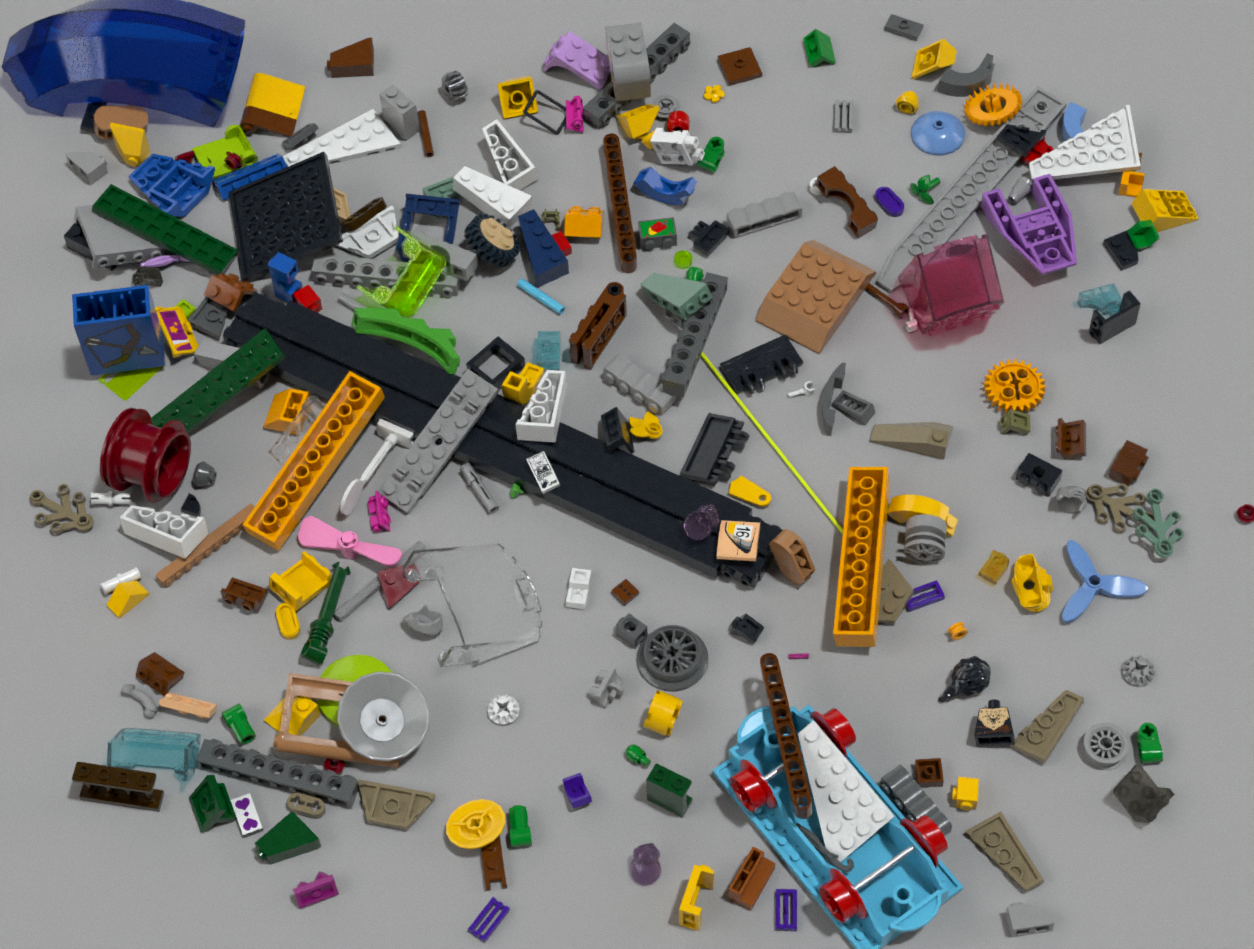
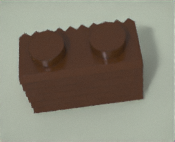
M1126 440L1111 466L1109 477L1127 486H1130L1132 481L1136 482L1141 473L1139 471L1140 467H1145L1149 459L1146 456L1148 449Z

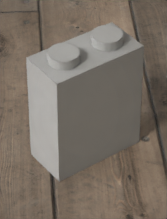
M391 85L379 94L383 120L406 141L420 131L417 108L413 101L395 85Z

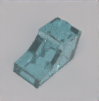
M1113 283L1079 292L1077 303L1080 309H1097L1104 316L1119 312L1122 299Z

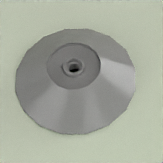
M378 671L361 676L347 687L339 702L337 722L343 739L356 753L370 760L390 762L408 756L421 745L429 730L430 711L424 694L411 680L397 673ZM379 718H385L386 722L381 723Z

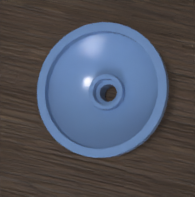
M931 111L919 116L915 120L911 130V137L914 144L921 151L930 155L943 156L951 154L961 147L965 138V129L961 121L954 115L943 111Z

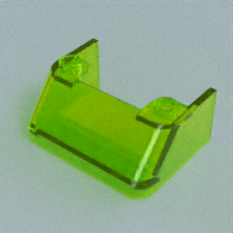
M395 226V230L408 238L403 246L405 255L411 258L392 289L387 286H379L373 291L361 285H358L357 289L380 305L390 309H398L402 317L410 318L414 316L446 265V258L410 231Z

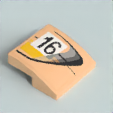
M721 520L717 559L756 561L760 523Z

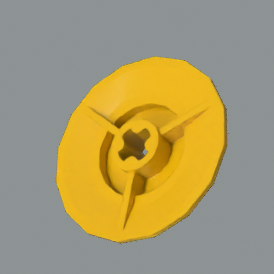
M479 799L469 801L459 806L450 815L446 823V834L451 843L459 848L475 849L484 847L493 842L502 833L506 824L505 813L500 805L491 800Z

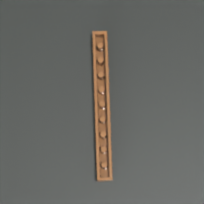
M250 503L207 535L185 559L179 556L155 574L157 581L164 588L170 586L173 581L190 571L192 567L210 556L212 552L218 550L224 543L229 542L232 537L238 535L244 529L243 523L255 506Z

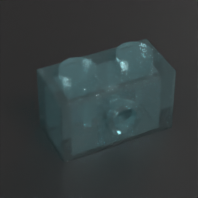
M538 331V337L534 338V350H537V354H533V364L544 368V373L546 370L560 371V331Z

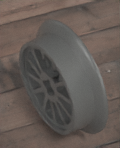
M666 625L654 630L644 638L637 651V666L642 677L654 687L667 691L683 690L697 683L706 672L709 661L708 651L702 639L691 630L679 625ZM667 638H672V643H669ZM679 638L680 640L675 644V639ZM655 656H661V657H663V658H662V660L658 661L657 659H655V658H653V657H655ZM685 657L695 658V660L692 662ZM681 662L689 667L684 670ZM666 666L670 667L669 672H664L663 669ZM677 666L680 672L673 673V667Z

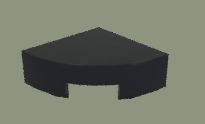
M189 493L181 507V511L200 517V504L196 497Z

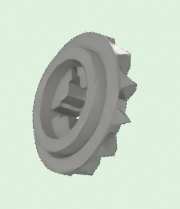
M669 95L659 96L652 103L659 106L657 116L660 119H668L670 113L680 109L679 101Z
M1141 655L1138 657L1131 656L1130 659L1125 661L1122 673L1129 683L1137 686L1146 685L1154 677V664H1151L1148 658H1142ZM1136 666L1143 668L1142 675L1138 671H1134Z

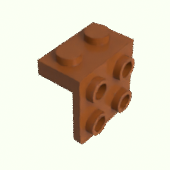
M220 273L219 275L211 276L204 295L232 311H237L243 294H253L254 291L258 292V290L253 288L254 285L252 283L240 281L239 277L235 274L229 273V275Z

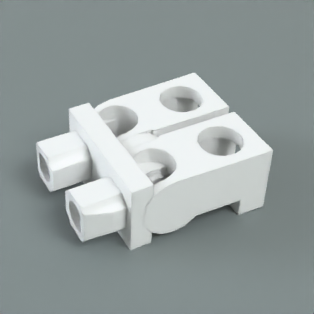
M656 128L650 140L662 164H687L693 166L694 161H701L705 154L703 148H697L699 144L697 136H690L688 130L664 132L663 128Z

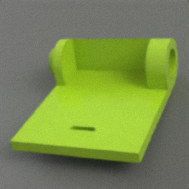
M239 125L229 126L225 131V138L192 148L199 164L207 168L208 166L215 167L213 179L258 161L257 154ZM227 151L236 153L241 158V168L232 169L225 163L224 159L227 157Z

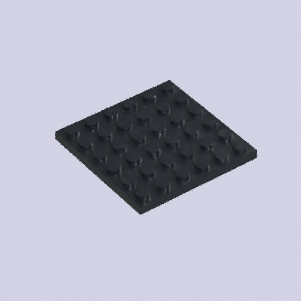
M324 151L229 192L244 281L249 282L270 273L268 263L278 252L299 261L343 242L328 157Z

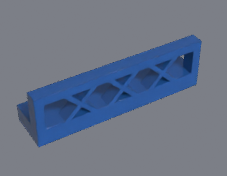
M277 153L212 181L214 186L218 188L222 200L229 198L230 191L284 169L286 164L283 156Z

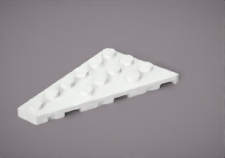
M1125 105L1120 111L1110 114L1107 118L1093 124L1090 129L1083 133H1078L1074 138L1058 145V148L1030 162L1031 182H1033V178L1046 174H1051L1054 180L1140 170L1141 165L1130 105Z
M813 720L798 733L825 847L829 852L839 855L838 860L842 862L893 819L895 815Z

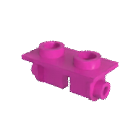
M576 95L571 101L566 100V129L583 133L582 98Z
M375 491V496L369 497L368 500L369 514L373 515L370 517L371 529L375 533L381 532L383 528L390 532L391 518L387 510L389 506L388 500L378 491Z

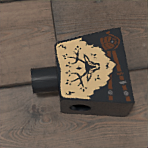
M989 700L988 708L979 709L974 733L976 747L1015 745L1009 710L1007 707H1000L999 700Z

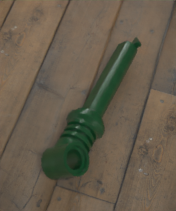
M339 561L332 565L334 571L319 617L311 622V632L300 654L302 658L318 666L327 655L328 648H326L329 637L334 633L331 621L346 575L351 573L348 566L345 569L338 567Z

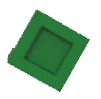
M1151 220L1138 221L1127 230L1136 249L1149 248L1160 239Z

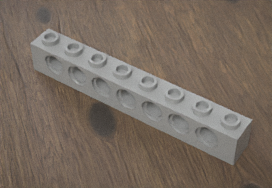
M320 253L315 254L311 271L313 281L318 283L353 285L355 287L363 286L374 289L382 288L392 291L402 290L411 293L421 292L445 296H458L461 282L460 278L451 275L450 267Z

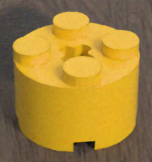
M657 690L643 728L664 736H670L680 713L683 700Z

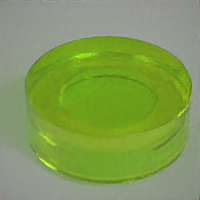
M686 250L678 251L674 256V264L680 269L689 268L692 265V254Z

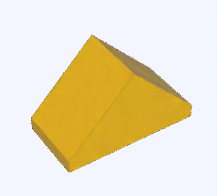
M138 581L118 583L107 603V607L120 619L150 594Z

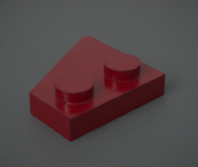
M415 562L377 572L387 609L391 608L421 580Z

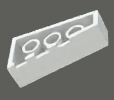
M131 505L120 517L124 534L184 559L209 534L205 518L199 516L195 519L190 518L187 514L177 516L172 515L169 511L155 512V509Z

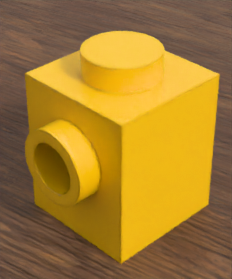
M958 777L957 786L952 791V800H956L955 808H960L964 811L976 810L979 779Z

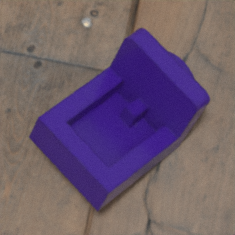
M581 773L562 780L566 796L573 809L592 802L591 795L585 786Z

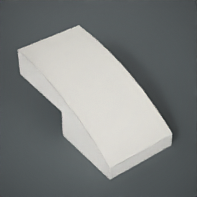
M572 568L566 607L585 609L591 580V570Z

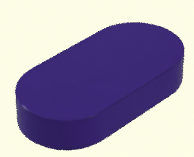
M880 187L876 190L875 200L888 215L898 217L903 214L904 203L890 188Z

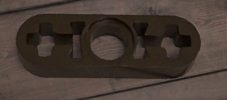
M383 197L372 200L345 219L342 224L346 232L359 228L384 210L387 205Z

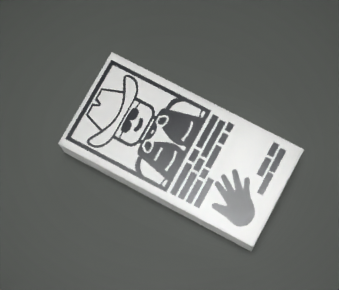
M544 451L526 459L543 494L560 486Z

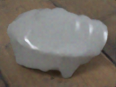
M1076 485L1060 487L1055 496L1058 507L1063 512H1082L1088 504L1085 490Z
M424 605L420 611L412 612L403 617L402 621L420 634L435 636L442 632V615L438 612L430 611L427 605Z

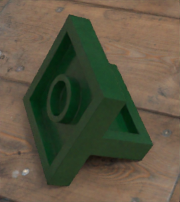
M207 775L189 796L201 832H208L215 823L233 822L237 818L225 784L217 783L215 775Z

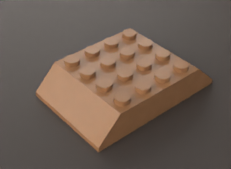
M815 240L804 242L765 296L756 322L781 335L786 334L787 338L820 354L864 292L868 283L871 282L876 271Z

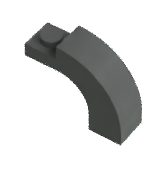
M987 53L978 69L970 73H960L946 68L939 80L938 91L950 96L966 97L974 95L973 91L979 93V87L984 90L986 85H989L992 80L995 66L993 63L994 56Z

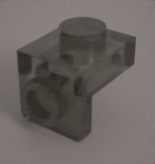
M139 266L132 276V283L135 286L149 285L161 287L163 279L160 269Z

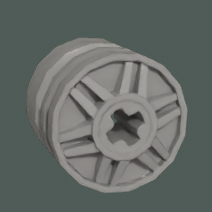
M927 514L910 517L906 521L904 555L911 561L927 564L941 561L945 556L946 522L940 517Z

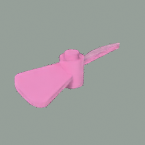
M313 516L304 518L298 532V539L303 547L340 550L347 559H355L362 555L384 566H394L402 558V551L398 548L361 542L358 540L356 533L352 531L341 532Z

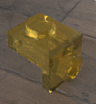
M992 550L990 558L979 571V576L996 585L1008 569L1009 558L1002 552Z

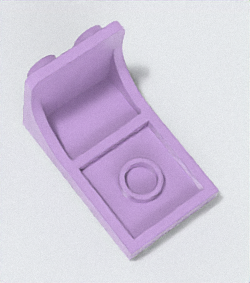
M568 31L565 36L563 34L560 36L558 41L552 45L550 49L551 54L543 62L545 64L543 71L546 72L552 66L564 67L598 90L603 87L610 74L608 56L571 31Z

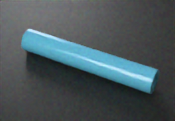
M523 278L518 281L517 286L560 315L564 312L565 307L541 290Z

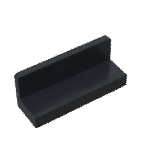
M616 406L601 415L606 445L610 451H613L624 444L629 452L633 454L635 451L629 423Z

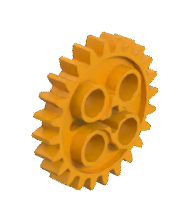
M1007 359L1006 364L1000 361L999 367L994 364L993 370H988V375L985 376L984 394L988 395L987 401L992 400L991 406L998 405V411L1004 408L1005 413L1010 409L1022 413L1025 409L1029 413L1030 408L1036 409L1037 404H1041L1046 389L1044 385L1045 379H1041L1042 373H1037V367L1031 369L1032 363L1026 366L1024 365V360L1018 363L1017 359H1015L1014 363H1011Z

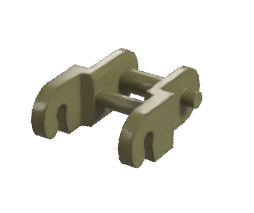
M544 209V212H542L544 214L542 222L546 223V220H555L557 229H560V218L557 216L560 212H557V209L555 211H546ZM555 215V218H546V216Z

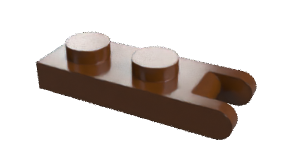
M499 835L493 842L481 847L486 891L491 889L490 882L502 881V887L507 888Z

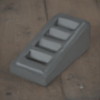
M844 390L832 403L834 407L863 425H866L875 414L872 403Z

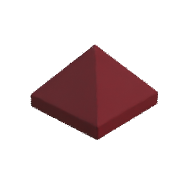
M188 151L177 155L175 158L178 161L180 159L185 160L190 164L194 152Z

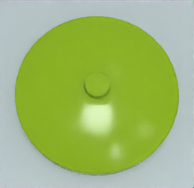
M350 655L330 664L320 677L355 682L361 676L374 672H392L382 661L374 657ZM317 699L324 717L339 727L337 722L339 702Z

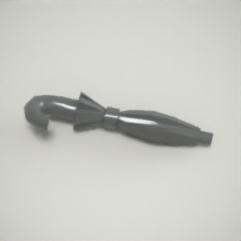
M796 823V826L814 848L824 856L828 864L836 867L843 873H848L854 868L851 858L847 860V866L843 865L838 860L839 855L829 852L813 832Z

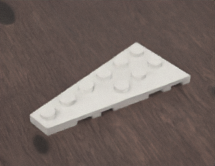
M372 109L284 155L283 159L286 167L324 151L327 154L329 164H331L330 162L340 160L342 162L360 158L379 151V153L386 152L385 149L395 147V149H399L401 144L375 110Z

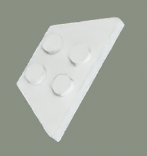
M388 207L359 228L343 234V242L336 246L371 259L396 244L399 236L394 207Z

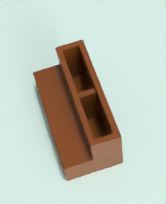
M752 847L728 889V899L752 910L771 877L776 863L765 858L763 851Z

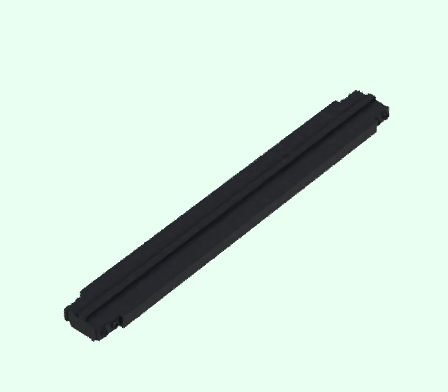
M255 291L251 299L244 306H240L235 312V319L229 327L227 326L223 334L225 345L240 348L265 328L286 356L284 360L268 372L327 400H330L349 371L381 387L385 398L370 420L378 423L380 419H383L413 432L414 436L412 439L414 440L417 439L461 379V377L455 374H448L444 369L373 337L356 333L353 328L291 300L285 305L281 301L271 300L267 295L259 294ZM499 394L487 405L482 416L451 456L464 463H470L471 466L512 485L516 483L521 489L714 578H717L719 573H722L725 577L738 580L747 587L755 588L757 583L763 578L774 559L769 543L783 531L777 525H770L759 517H753L752 508L619 448L610 451L606 442L564 423H559L556 442L517 440L516 423L518 419H521L522 412L526 406ZM442 439L436 440V445L442 443ZM543 451L560 483L559 487L544 494L526 460ZM721 520L760 523L756 561L717 559Z

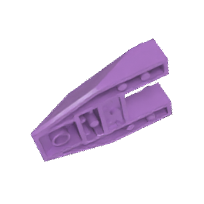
M1051 174L1033 178L1031 192L1040 209L1013 216L1000 188L982 194L981 208L987 220L1039 273L1045 275L1077 265L1072 215Z

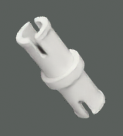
M91 492V498H99L91 499V505L108 504L113 506V504H131L130 499H123L131 498L130 492Z
M137 567L123 574H116V577L100 583L106 595L114 591L118 583L141 579V575Z

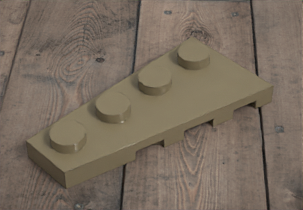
M1001 811L965 831L966 835L1025 892L1044 883V879Z

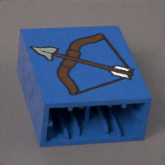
M149 285L72 294L73 324L90 375L165 366L164 337Z

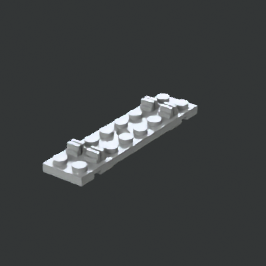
M467 369L378 492L400 509L410 514L418 503L417 501L420 496L424 495L452 454L482 416L487 405L493 401L499 390ZM437 439H442L440 445H436Z

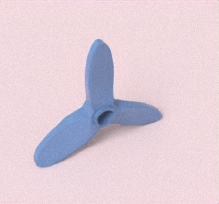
M1073 540L1067 542L1066 549L1070 562L1084 584L1067 602L1062 613V621L1064 623H1070L1083 614L1095 595L1103 594L1115 598L1141 597L1147 592L1148 587L1140 580L1119 575L1101 576L1095 570L1091 559L1084 549Z

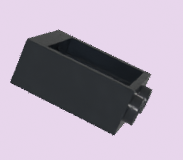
M497 336L468 361L466 367L500 390L510 371L519 374L523 370L525 358ZM494 353H497L510 365L494 379H491L478 367Z

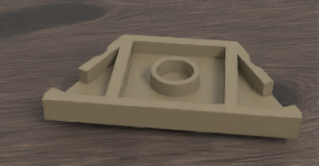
M889 559L883 566L878 623L895 624L914 594V590Z
M364 780L358 781L367 822L370 824L408 831L436 798L435 793Z

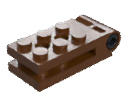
M618 282L609 283L595 304L589 307L585 319H581L577 331L571 334L569 338L571 362L578 364L581 359H584V368L591 370L627 316L626 294H624L622 284Z

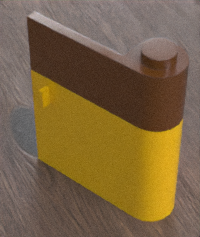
M263 73L254 74L239 126L245 134H253L259 128L290 137L294 133L306 86Z

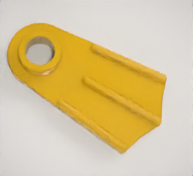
M743 476L738 477L730 484V496L760 507H765L771 502L769 492Z

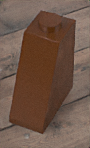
M372 37L330 53V60H327V70L331 71L332 78L374 76V46Z

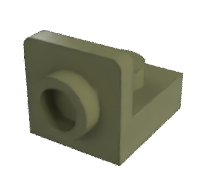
M1010 409L1000 418L1001 433L1005 434L1009 430H1013L1027 435L1030 432V415Z

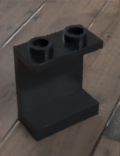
M1130 290L1123 294L1119 312L1105 319L1097 309L1093 311L1089 334L1099 344L1136 324L1141 303Z

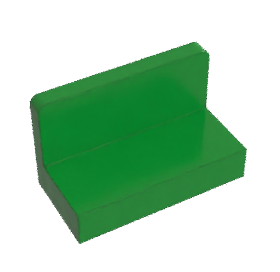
M815 29L803 38L810 66L816 67L824 60L832 65L836 63L831 40L828 35Z

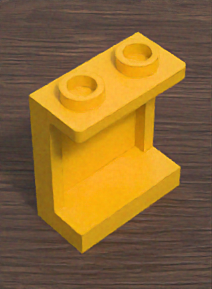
M304 551L301 553L300 561L281 575L274 572L269 576V588L297 611L329 586L331 573L328 568L321 566L314 556Z
M694 864L679 908L680 926L700 931L702 908L695 906L701 887L711 890L714 888V870L709 866Z

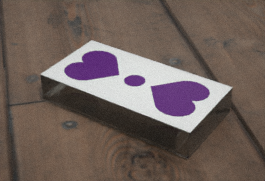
M250 793L232 799L231 803L243 837L262 832L263 828Z

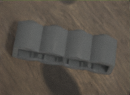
M901 764L881 778V790L886 796L889 795L893 798V804L899 811L902 810L907 815L906 819L914 822L922 815H926L935 822L944 836L951 832L952 824L948 818L938 809L936 804L925 794L924 790L913 780L909 772Z

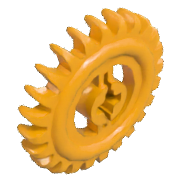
M993 83L992 89L986 85V91L979 87L980 94L973 91L974 97L969 95V101L966 99V104H964L965 115L972 123L994 126L995 124L1000 125L1001 122H1008L1007 119H1013V115L1016 116L1018 111L1021 110L1023 102L1019 90L1016 89L1015 91L1014 86L1010 90L1007 84L1006 88L1003 89V85L1000 83V87L997 89L995 83ZM1000 100H1002V101H1004V102L1006 103V105H1005V107H1004L1003 109H1002V105H1001V101H1000ZM984 104H985L987 113H986V112H983V111L981 110V108H982V106H983Z

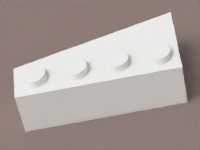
M497 119L482 128L504 184L521 190L539 179L535 166Z
M466 166L453 177L452 189L485 214H488L489 217L492 215L495 220L497 218L500 219V223H505L508 229L518 221L519 215L524 214L531 207V195Z
M546 370L537 386L536 393L531 396L528 407H525L521 419H518L516 423L517 440L556 442L567 390L566 371Z

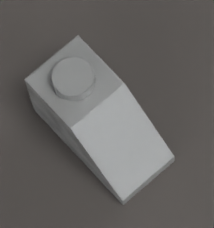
M68 152L66 154L69 166L91 185L108 173L106 168L107 162L102 156L98 157L94 152Z
M1016 902L1007 906L1006 918L1011 938L1053 930L1054 919L1029 903L1022 904L1021 902Z

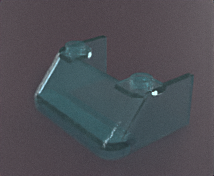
M124 728L108 742L107 766L124 769H134L136 766L174 769V772L179 777H183V781H188L195 773L201 735L188 732Z

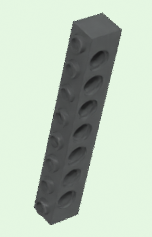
M673 23L646 48L650 82L654 81L656 76L661 71H664L670 62L676 60L679 54L690 46V32L676 23ZM611 81L583 107V119L600 129L607 125L615 114L620 113L622 108L632 100L616 102Z
M707 272L705 278L700 280V282L707 284L713 298L687 320H684L683 332H679L678 344L674 345L672 349V359H668L666 364L667 371L666 373L663 372L661 376L662 392L681 397L685 396L727 292L728 277Z
M204 739L196 758L199 769L292 794H305L319 798L325 803L347 809H352L359 790L358 780L351 775L342 776L332 770L323 771L313 765L307 764L305 766L298 764V762L291 759L287 761L282 760L273 754H268L267 756L260 754V752L254 749L245 750L235 744H223L217 739ZM220 755H226L222 759H217ZM239 760H245L241 764H236ZM258 765H264L261 769H255ZM277 770H282V773L274 774ZM297 775L302 776L300 779H293ZM316 780H320V781H321V782H320L319 784H317V785H313V784H312V783H313L314 781H316ZM333 786H340L337 790L331 789Z

